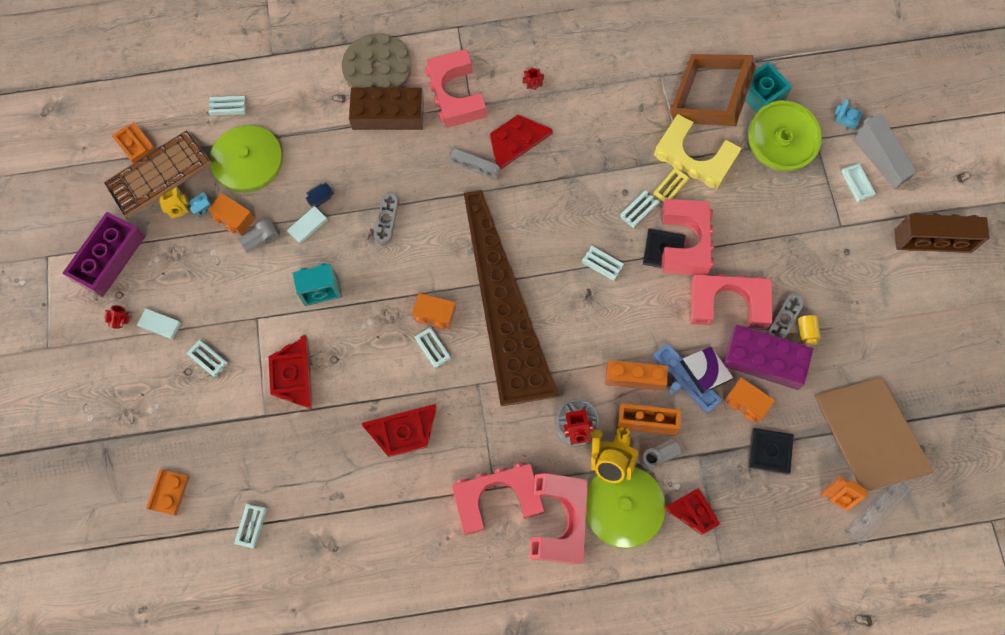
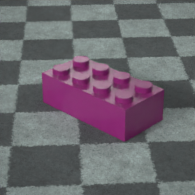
M106 211L62 274L76 284L103 298L146 236L137 227Z
M737 324L731 332L723 364L726 368L799 390L805 385L814 348Z

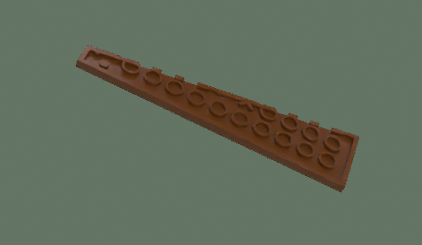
M482 190L465 192L464 199L500 406L559 397Z

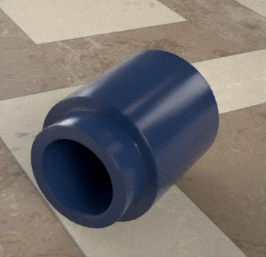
M326 182L324 184L320 183L306 192L307 197L305 199L311 207L315 206L318 208L330 200L334 193Z

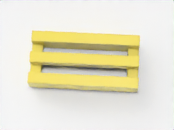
M674 168L653 192L652 196L659 198L660 202H664L665 199H673L689 181V177L677 168ZM677 174L678 176L676 177V179L670 184V186L664 191L663 194H660L661 190L667 185V183L673 178V176ZM683 178L682 182L677 186V188L671 193V195L668 198H666L667 194L673 189V187L679 182V180Z

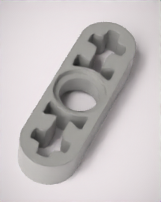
M453 149L449 156V160L453 164L492 179H496L500 172L498 165L457 149Z
M392 193L385 194L381 199L374 231L375 240L379 245H387L392 240L399 207L398 199ZM390 200H393V203H391L390 210H388L387 203ZM386 215L392 217L389 223H383L381 221L382 218ZM383 228H385L386 236L380 239V236L383 234Z
M792 294L787 297L767 334L774 336L779 327L782 329L778 336L785 339L804 304L803 299L799 295ZM794 300L796 301V306L792 309V311H790L788 309L792 304L791 302ZM787 315L790 323H782L780 316Z

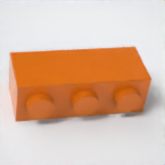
M608 360L605 385L664 391L667 386L668 366Z
M620 403L617 429L624 427V430L628 428L629 431L676 436L680 430L681 410Z

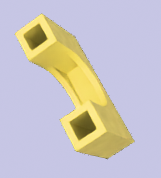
M677 114L656 146L654 156L660 161L667 162L674 168L687 173L691 178L700 180L707 187L717 190L742 148L725 140L712 159L697 161L690 158L685 153L682 144L690 133L694 122Z

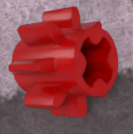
M531 67L528 72L524 71L523 84L527 83V89L536 90L539 86H543L544 74H540V69Z
M111 306L110 310H105V323H108V326L111 328L120 329L123 327V324L129 323V312L123 306Z

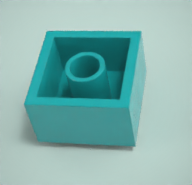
M768 61L755 70L745 101L758 112L762 107L771 102L787 98L792 85Z
M321 263L316 267L309 269L301 268L297 272L292 273L296 294L304 306L342 297L338 278L331 264Z

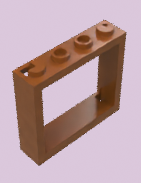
M691 54L689 61L686 63L684 75L680 79L679 89L675 92L673 105L670 106L669 112L673 120L679 114L694 122L693 124L736 127L757 68L753 55ZM698 68L741 69L726 111L684 109Z

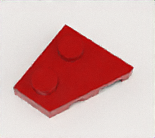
M699 488L664 507L668 513L700 535L720 525L719 520Z

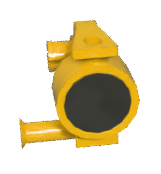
M624 427L618 428L613 442H600V437L603 435L600 430H594V432L590 433L592 436L591 470H595L602 480L609 483L621 482L626 472V479L631 480L638 460V451L630 447L629 429L626 428L624 432Z

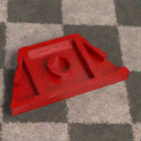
M516 115L490 133L495 164L500 167V170L552 135L553 130L521 115Z
M302 335L298 341L293 344L289 343L281 351L268 356L270 394L282 400L312 409L308 338L306 335Z
M433 404L363 422L362 426L389 458L428 448L437 406Z

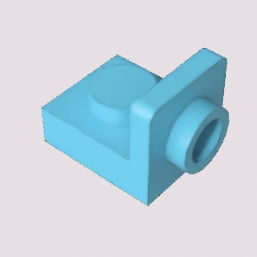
M845 99L843 104H838L834 114L837 116L834 122L855 130L863 112L847 106L849 100Z
M204 192L189 201L191 211L198 217L209 212L208 209L212 205V202Z

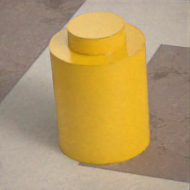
M807 315L798 318L801 342L807 346L818 344L817 341L821 340L818 316Z

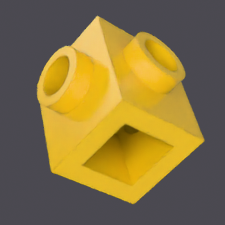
M178 187L160 197L161 209L171 219L181 217L189 212V199L186 194L181 193Z

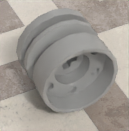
M574 399L566 402L560 407L556 417L555 430L557 436L564 444L570 447H581L589 442L571 445L570 437H565L563 425L567 424L565 413L586 409L587 418L592 420L594 430H597L599 426V416L596 409L584 400Z

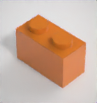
M223 193L219 195L208 209L214 222L219 225L223 223L229 232L233 234L236 232L241 236L255 220L249 210Z
M418 293L412 316L415 322L426 325L428 323L434 325L437 329H450L456 311V304L449 300Z
M741 377L724 401L727 402L731 409L742 412L747 420L758 423L763 419L775 400Z

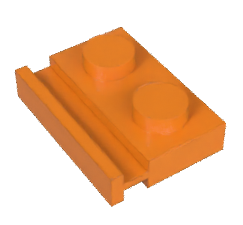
M134 121L129 127L126 126L112 135L133 164L149 154L150 150H155L154 146Z
M160 469L146 509L177 516L190 477Z
M840 475L823 489L821 496L829 497L830 502L849 511L866 498L868 490L857 482L844 480L843 476Z

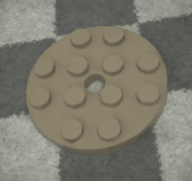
M386 34L365 35L357 39L347 48L342 59V72L349 87H401L408 81L412 70L411 57L406 46L400 40ZM376 62L381 64L379 68H374L372 66Z

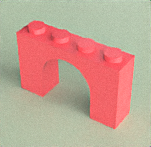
M467 49L426 59L427 67H424L427 78H431V82H429L431 92L436 94L434 96L435 105L440 107L441 111L438 112L441 122L445 123L446 128L487 117L482 93L464 98H454L443 90L449 80L472 73V63Z
M664 200L662 224L680 225L692 229L697 234L699 243L691 248L665 247L662 254V273L685 275L706 273L708 275L710 269H713L714 258L711 257V252H713L714 242L710 239V236L713 235V225H710L713 209H710V201Z
M699 273L693 276L691 280V324L710 325L714 319V296L722 291L736 292L745 299L748 306V328L768 329L772 324L771 279H765V277L746 278L743 275L727 277L725 274L708 276L706 273Z
M525 462L514 465L513 469L506 470V468H500L494 471L495 474L487 475V473L476 475L473 480L468 481L467 478L455 481L456 484L452 485L464 535L485 530L479 510V500L482 493L493 485L508 486L516 493L524 519L544 514L540 497L534 496L535 478L531 464L526 465Z
M548 473L535 475L534 496L552 498L559 501L567 514V527L564 533L557 539L546 537L531 538L529 559L566 564H583L585 557L587 480Z

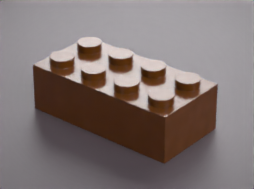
M351 87L349 121L352 130H423L424 95L422 88Z
M911 213L895 228L896 250L973 253L990 239L987 217H979L978 215L960 216L958 214H951L946 216L938 213L930 215Z

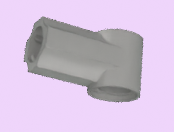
M265 219L258 222L255 229L238 239L248 253L264 243L270 244L276 241L279 234L271 221Z
M671 439L654 448H650L641 455L640 464L644 469L652 470L656 466L681 455L680 446L674 439ZM646 455L653 456L655 459V463H649L646 459Z

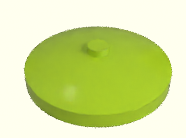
M786 100L774 101L762 107L751 120L748 129L749 144L756 158L765 166L781 172L796 171L808 165L818 154L822 141L821 129L814 115L804 106Z
M255 125L238 126L225 132L215 142L210 153V161L212 163L210 167L219 183L227 189L242 193L254 192L266 187L277 177L283 163V152L276 137L267 129Z
M637 467L634 468L631 480L626 479L627 472L624 479L619 483L606 482L596 475L588 486L586 522L597 538L613 547L634 548L648 542L657 534L664 521L665 499L663 492L652 476Z

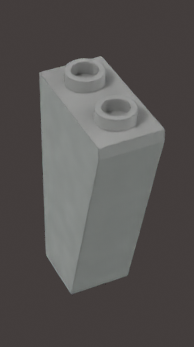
M880 113L875 117H868L863 122L864 126L857 131L858 134L854 141L893 188L896 189L908 182L914 176L916 170L883 115Z

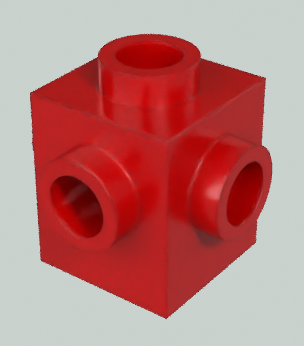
M586 409L565 413L567 424L563 425L565 437H570L571 445L592 441L590 433L594 432L593 422L588 420Z

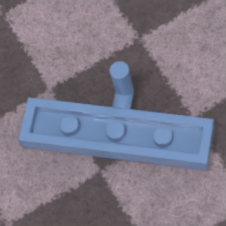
M668 343L652 356L659 365L668 366V374L675 381L669 389L671 395L676 394L682 388L706 414L722 401L713 390L701 394L681 365L680 361L682 358Z

